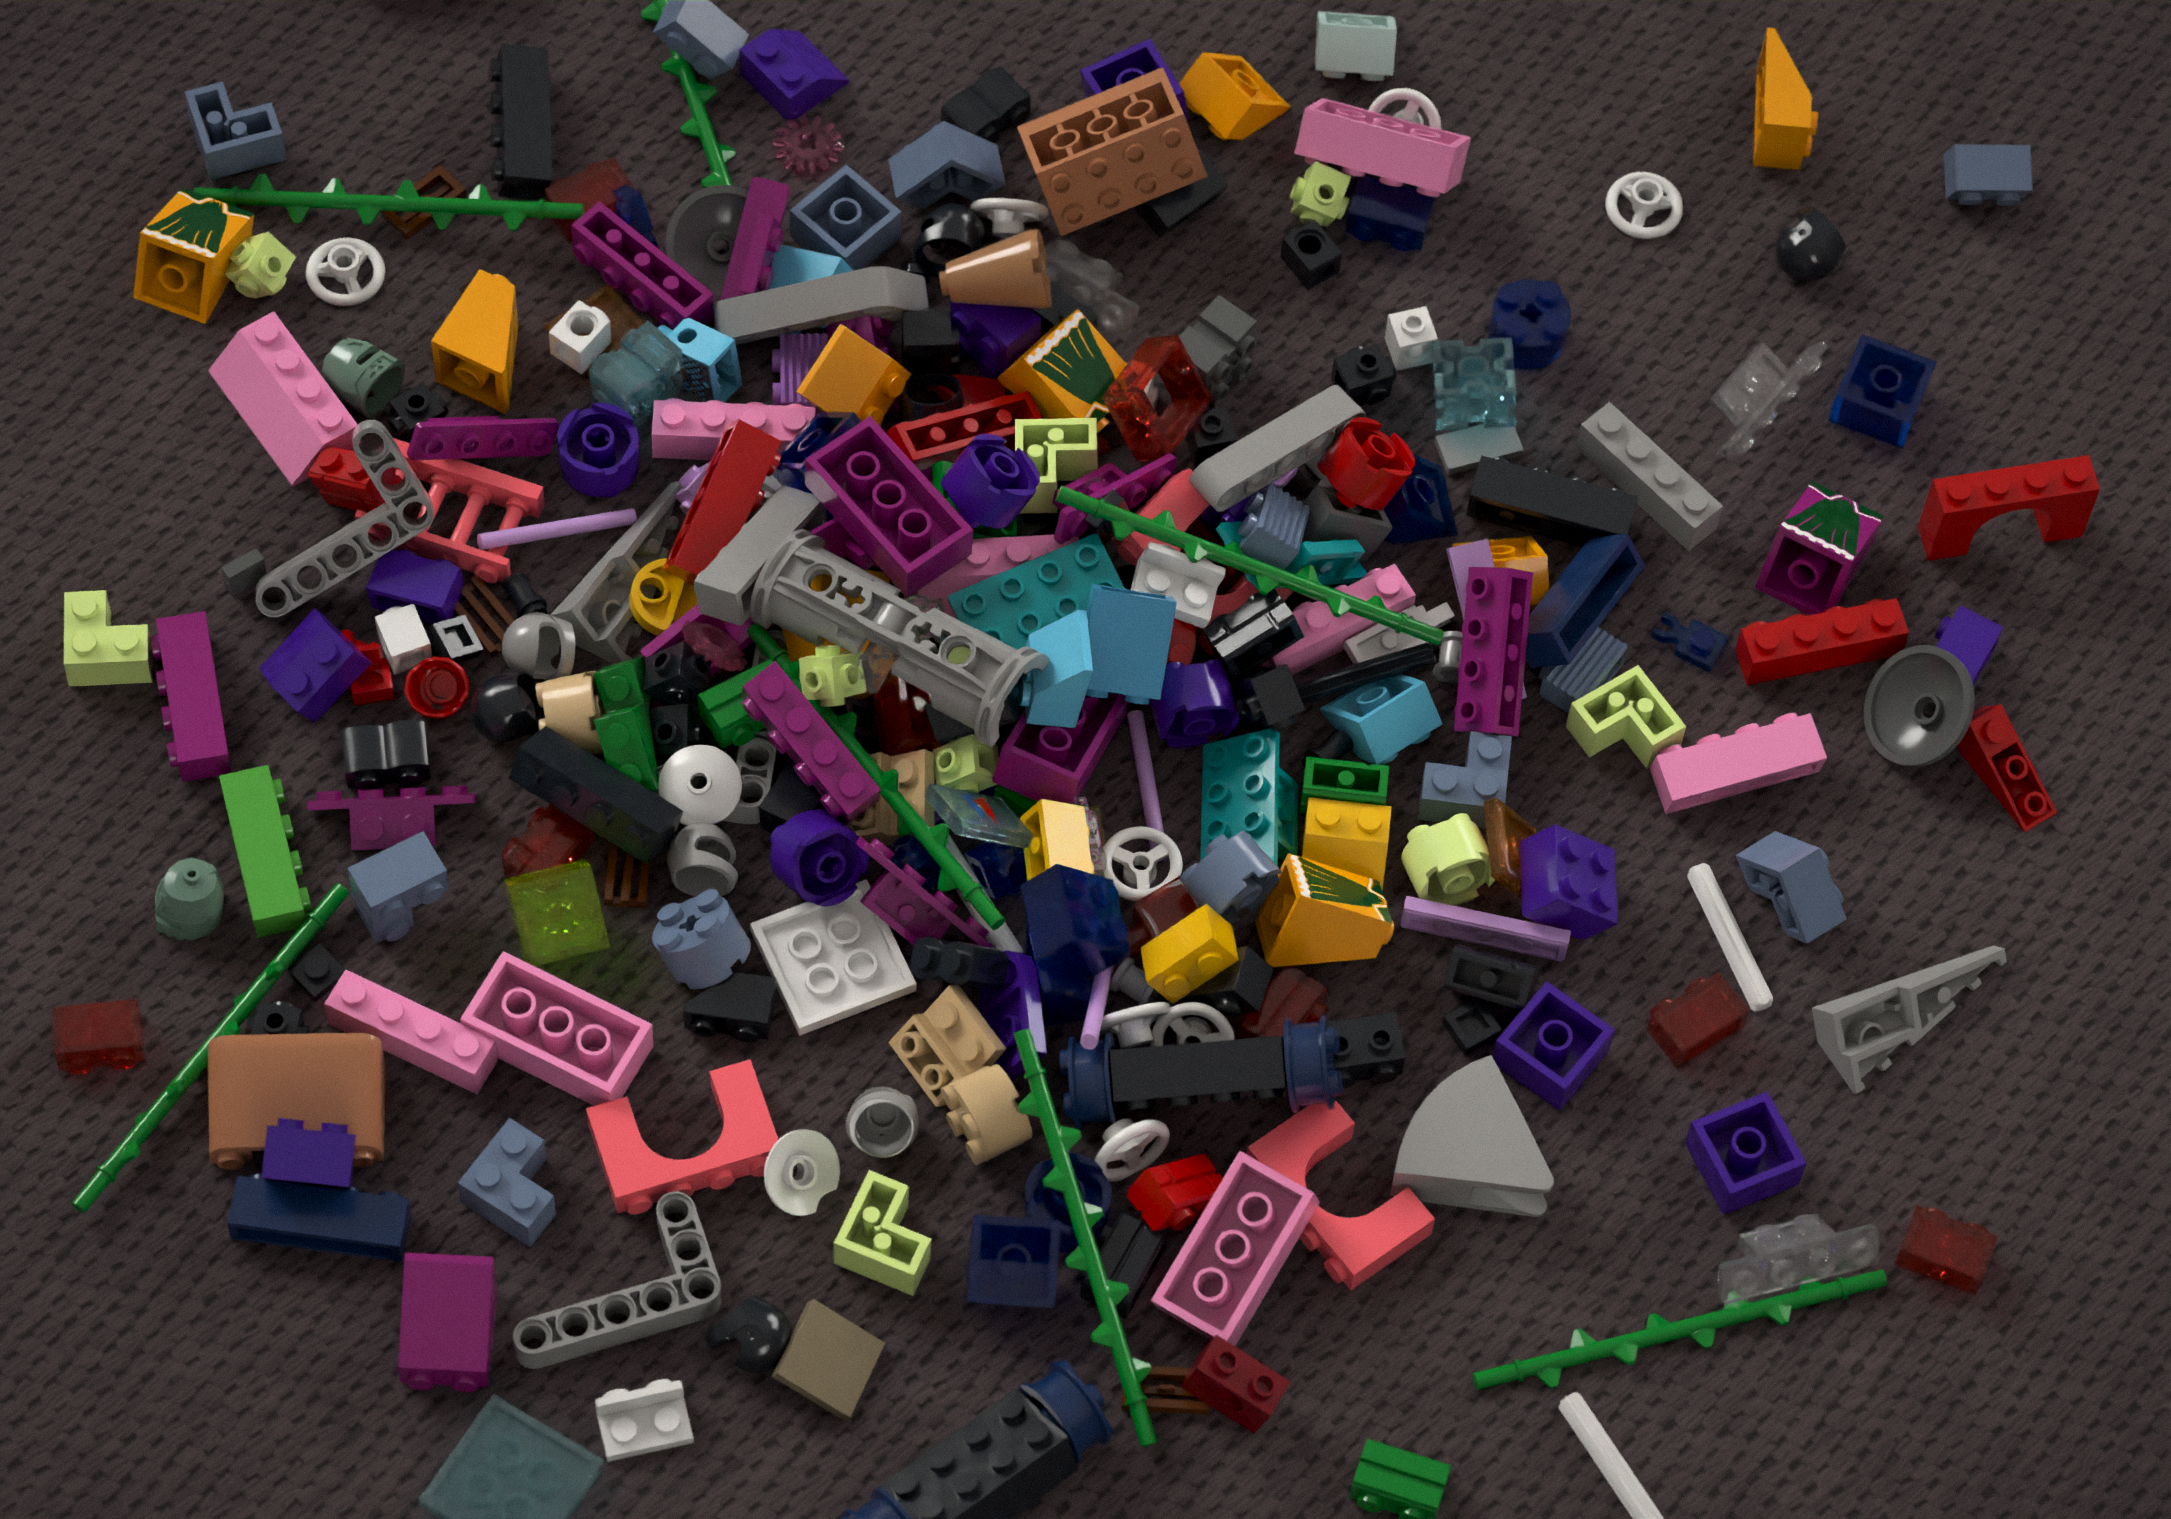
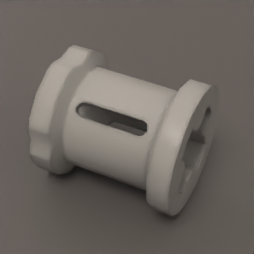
M1447 631L1443 633L1442 640L1438 645L1440 649L1439 661L1433 668V675L1438 681L1458 684L1462 632Z
M1127 957L1118 967L1109 987L1115 993L1119 990L1140 1002L1139 1005L1153 1003L1160 994L1146 983L1145 972L1135 966V961L1130 957Z

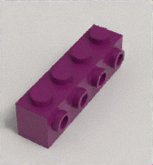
M600 201L571 225L572 250L579 262L585 266L591 265L601 273L602 278L611 288H619L630 297L631 302L638 310L649 312L658 320L660 326L665 325L674 330L687 318H691L706 326L714 320L712 306L714 303V293Z
M1469 567L1466 584L1465 615L1462 626L1461 659L1458 668L1457 703L1454 711V731L1466 733L1474 731L1517 737L1519 735L1533 572L1511 568Z
M206 612L156 619L158 635L150 636L154 660L162 659L164 669L156 671L159 695H168L169 706L161 707L165 732L173 731L175 742L167 743L170 767H179L182 782L232 773Z
M776 661L742 686L743 701L741 705L753 721L757 722L760 720L768 729L769 733L767 736L770 742L781 754L786 752L796 765L793 768L797 775L807 786L813 784L822 795L820 802L834 819L839 816L847 826L879 801L881 789Z

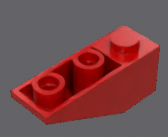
M1998 704L1975 710L1969 728L1957 747L1963 758L2020 828L2026 832L2055 815L2057 811L2003 706Z

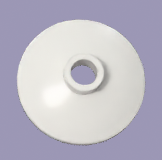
M693 745L677 751L667 760L659 776L658 791L660 797L683 810L680 823L684 825L696 823L715 825L725 820L738 805L742 793V779L737 765L724 751L709 745ZM697 776H703L707 779V784L702 789H695L691 785L692 780Z
M807 1129L794 1130L782 1136L771 1148L764 1168V1183L772 1202L783 1212L797 1216L815 1213L820 1199L828 1192L837 1189L840 1177V1162L833 1144L821 1133ZM796 1164L797 1174L793 1177V1168Z

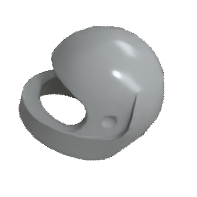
M534 612L525 614L513 621L506 629L502 641L503 658L508 667L514 672H525L535 679L546 681L570 676L575 659V633L573 626L569 621L545 613ZM561 642V657L556 669L551 665L550 660L559 653Z
M707 823L687 825L675 834L667 849V864L671 880L678 890L696 897L708 889L717 890L720 896H724L734 889L738 879L737 870L732 866L736 859V850L728 834L719 827Z
M884 1086L870 1088L859 1095L851 1106L846 1119V1131L850 1140L866 1154L880 1158L893 1157L907 1149L917 1136L919 1127V1116L913 1099L909 1095H904L895 1089Z

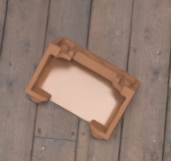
M368 1033L223 1035L211 1039L208 1044L210 1164H217L220 1168L227 1170L243 1167L244 1163L252 1159L253 1151H265L267 1125L277 1126L278 1118L303 1120V1129L321 1131L322 1123L348 1125L347 1134L356 1135L354 1167H368L373 1165L374 1161H384L386 1065L380 1038Z

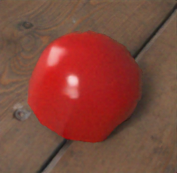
M430 657L422 660L408 672L404 694L410 707L423 717L443 719L454 715L465 705L469 698L470 681L463 667L450 658ZM431 703L444 707L441 710H436L431 707Z

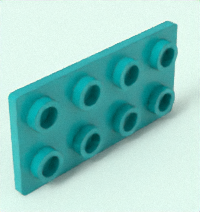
M1243 521L1222 522L1216 528L1225 546L1232 541L1240 545L1242 536L1238 534V530ZM1357 539L1320 542L1305 541L1301 543L1298 555L1285 571L1296 574L1309 564L1314 566L1319 583L1322 585L1355 583L1367 574L1358 561L1365 553V550ZM1245 573L1248 581L1258 589L1254 576Z
M1092 534L956 591L948 596V602L957 620L975 629H979L1018 650L1026 646L1029 634L1077 610H1087L1091 584L1125 588L1100 537L1097 534Z
M1270 728L1208 743L1203 746L1200 862L1208 855L1205 849L1212 840L1222 834L1230 839L1241 831L1249 833L1277 867L1278 858L1285 860L1288 853L1298 856L1299 784L1279 767L1280 733L1277 730L1272 731Z

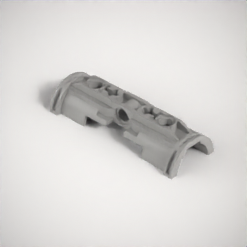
M796 530L777 545L765 562L753 589L750 603V615L753 622L766 629L769 628L771 623H774L817 647H820L823 643L821 638L823 637L855 655H858L867 640L899 656L892 667L891 674L930 694L932 708L974 729L976 740L991 748L1000 737L999 721L1005 706L1003 702L1021 675L1034 668L1043 671L1050 661L1048 656L1037 652L1031 647L1026 646L1017 650L936 608L930 609L928 613L921 612L918 607L897 597L901 591L900 589L825 550L823 546L826 542L807 530ZM821 574L830 575L832 583L828 589L817 592L810 588L811 582L816 576ZM843 588L846 595L855 599L861 594L864 602L861 605L854 603L850 607L845 596L840 594L841 589ZM931 633L933 639L941 644L939 651L936 645L929 640L924 639L919 644L918 638ZM964 646L970 649V657L964 663L953 664L948 661L949 653L954 648Z

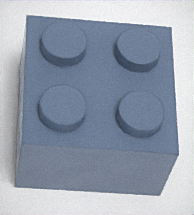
M848 165L843 166L790 210V237L805 250L841 257L853 270L866 268L901 239L902 211Z

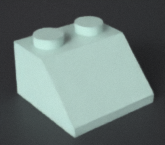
M1318 11L1315 54L1316 70L1323 71V76L1331 78H1344L1346 72L1361 73L1362 79L1371 81L1384 80V75L1393 76L1397 35L1395 18Z

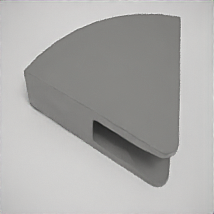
M1492 1055L1474 1061L1457 1070L1426 1097L1414 1114L1405 1132L1397 1157L1390 1196L1394 1197L1409 1187L1421 1202L1540 1217L1545 1214L1547 1203L1543 1194L1552 1189L1554 1178Z

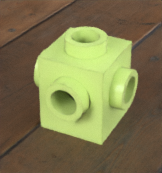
M1315 161L1306 170L1303 178H1297L1292 188L1290 199L1295 200L1290 213L1299 216V220L1305 225L1316 220L1321 227L1322 225L1328 227L1336 218L1340 220L1349 203V198L1344 195L1351 176Z
M269 232L246 237L243 243L239 244L230 256L232 262L224 275L235 284L236 289L244 296L250 298L272 296L278 293L285 285L287 280L285 275L296 256Z
M839 645L816 647L815 655L799 658V679L802 694L807 700H820L821 707L839 706L845 704V697L866 693L863 651L855 655L849 651H840Z
M971 734L964 737L958 736L956 739L949 741L948 744L933 749L936 788L953 794L955 798L964 799L962 795L971 793L973 797H976L980 791L997 785L992 782L999 760L997 744H994L991 748L977 741L975 735Z

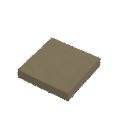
M812 1299L807 1302L772 1377L837 1417L846 1420L851 1417L885 1343L820 1302Z

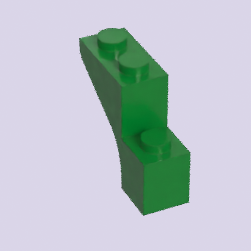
M644 656L606 666L594 673L605 714L595 719L594 723L606 763L647 789L655 791L659 789V778L649 717V706L652 697L642 691L646 662Z

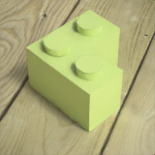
M1097 418L1015 419V451L1020 448L1035 464L1040 476V483L1036 487L1035 494L1019 514L1057 513V507L1052 504L1054 493L1057 490V481H1075L1098 469Z
M106 590L64 592V668L68 685L152 683V645L148 624L111 626V611Z
M1639 665L1572 702L1566 728L1589 757L1623 738L1645 768L1648 769L1660 750L1672 745L1682 744L1686 725Z
M871 1170L868 1171L834 1241V1264L913 1296L931 1259V1238L899 1226L908 1208V1185Z

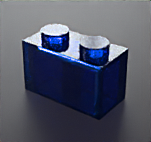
M1367 176L1359 177L1348 212L1346 232L1353 234L1361 241L1369 242L1375 239L1391 243L1394 248L1401 251L1412 249L1422 251L1433 213L1435 197L1420 194L1415 188L1403 185L1395 187L1379 182V179Z

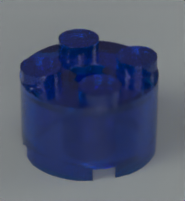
M1520 280L1504 284L1500 287L1492 306L1488 327V342L1492 351L1498 357L1510 363V366L1522 370L1541 369L1553 363L1563 352L1571 322V309L1566 297L1561 293L1560 286L1553 281Z
M1068 1152L1083 1202L1100 1207L1103 1210L1104 1215L1091 1227L1097 1242L1104 1226L1109 1222L1112 1189L1103 1173V1169L1097 1162L1082 1154ZM1050 1159L1044 1163L1042 1161L1032 1169L1026 1182L1024 1221L1027 1231L1042 1246L1057 1252L1071 1253L1079 1245L1063 1193L1044 1187L1042 1181L1054 1168L1053 1160Z

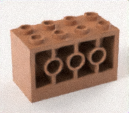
M1163 67L1017 126L1061 236L1208 177L1184 113Z

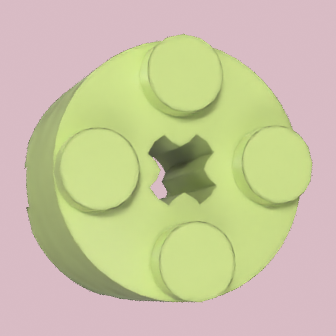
M1466 813L1456 814L1449 820L1430 827L1428 825L1417 826L1407 835L1409 842L1402 852L1401 860L1420 899L1455 906L1478 897L1476 889L1485 882L1489 888L1497 877V866L1481 832Z

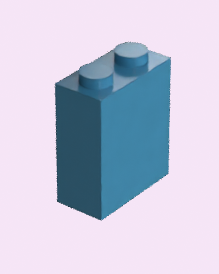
M1091 584L1087 604V619L1093 672L1086 692L1087 696L1108 698V693L1111 692L1124 694L1125 701L1136 704H1149V698L1160 700L1177 604L1173 596Z

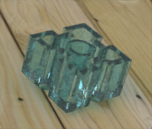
M649 321L640 328L627 332L620 342L621 349L615 352L612 350L608 354H601L595 359L590 368L591 387H593L591 394L592 404L608 403L620 407L630 415L636 429L649 420V415L653 413L654 400L675 398L684 391L683 375L678 372L683 367L682 349Z
M1512 338L1480 339V346H1464V340L1432 341L1436 430L1468 429V422H1484V428L1516 427V381Z

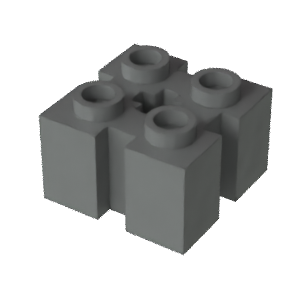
M1218 295L1199 315V321L1193 327L1188 326L1169 346L1168 364L1172 367L1167 371L1165 387L1198 411H1205L1211 404L1214 406L1221 404L1230 389L1227 384L1230 381L1233 382L1236 378L1243 380L1254 366L1252 357L1253 349L1257 343V339H1255L1257 321Z

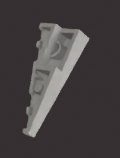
M678 481L667 486L551 614V616L569 621L572 624L576 646L613 664L632 660L631 657L625 655L630 637L638 638L641 635L643 627L635 623L636 619L629 605V593L635 576L645 565L658 559L667 558L669 550L661 547L666 529L675 530L679 522L678 518L671 516L677 500L675 495L682 488ZM645 585L640 589L645 597L653 599L657 587Z
M1990 946L1812 1007L1817 1042L1852 1092L1857 1094L1866 1088L1861 1079L1875 1066L1881 1071H1885L1892 1064L1887 1055L1902 1042L1913 1046L1956 1007L1951 998L1963 987L1967 986L1971 990L1978 988L1982 982L1977 975L1991 962H1996L2000 966L2007 962L2005 948Z

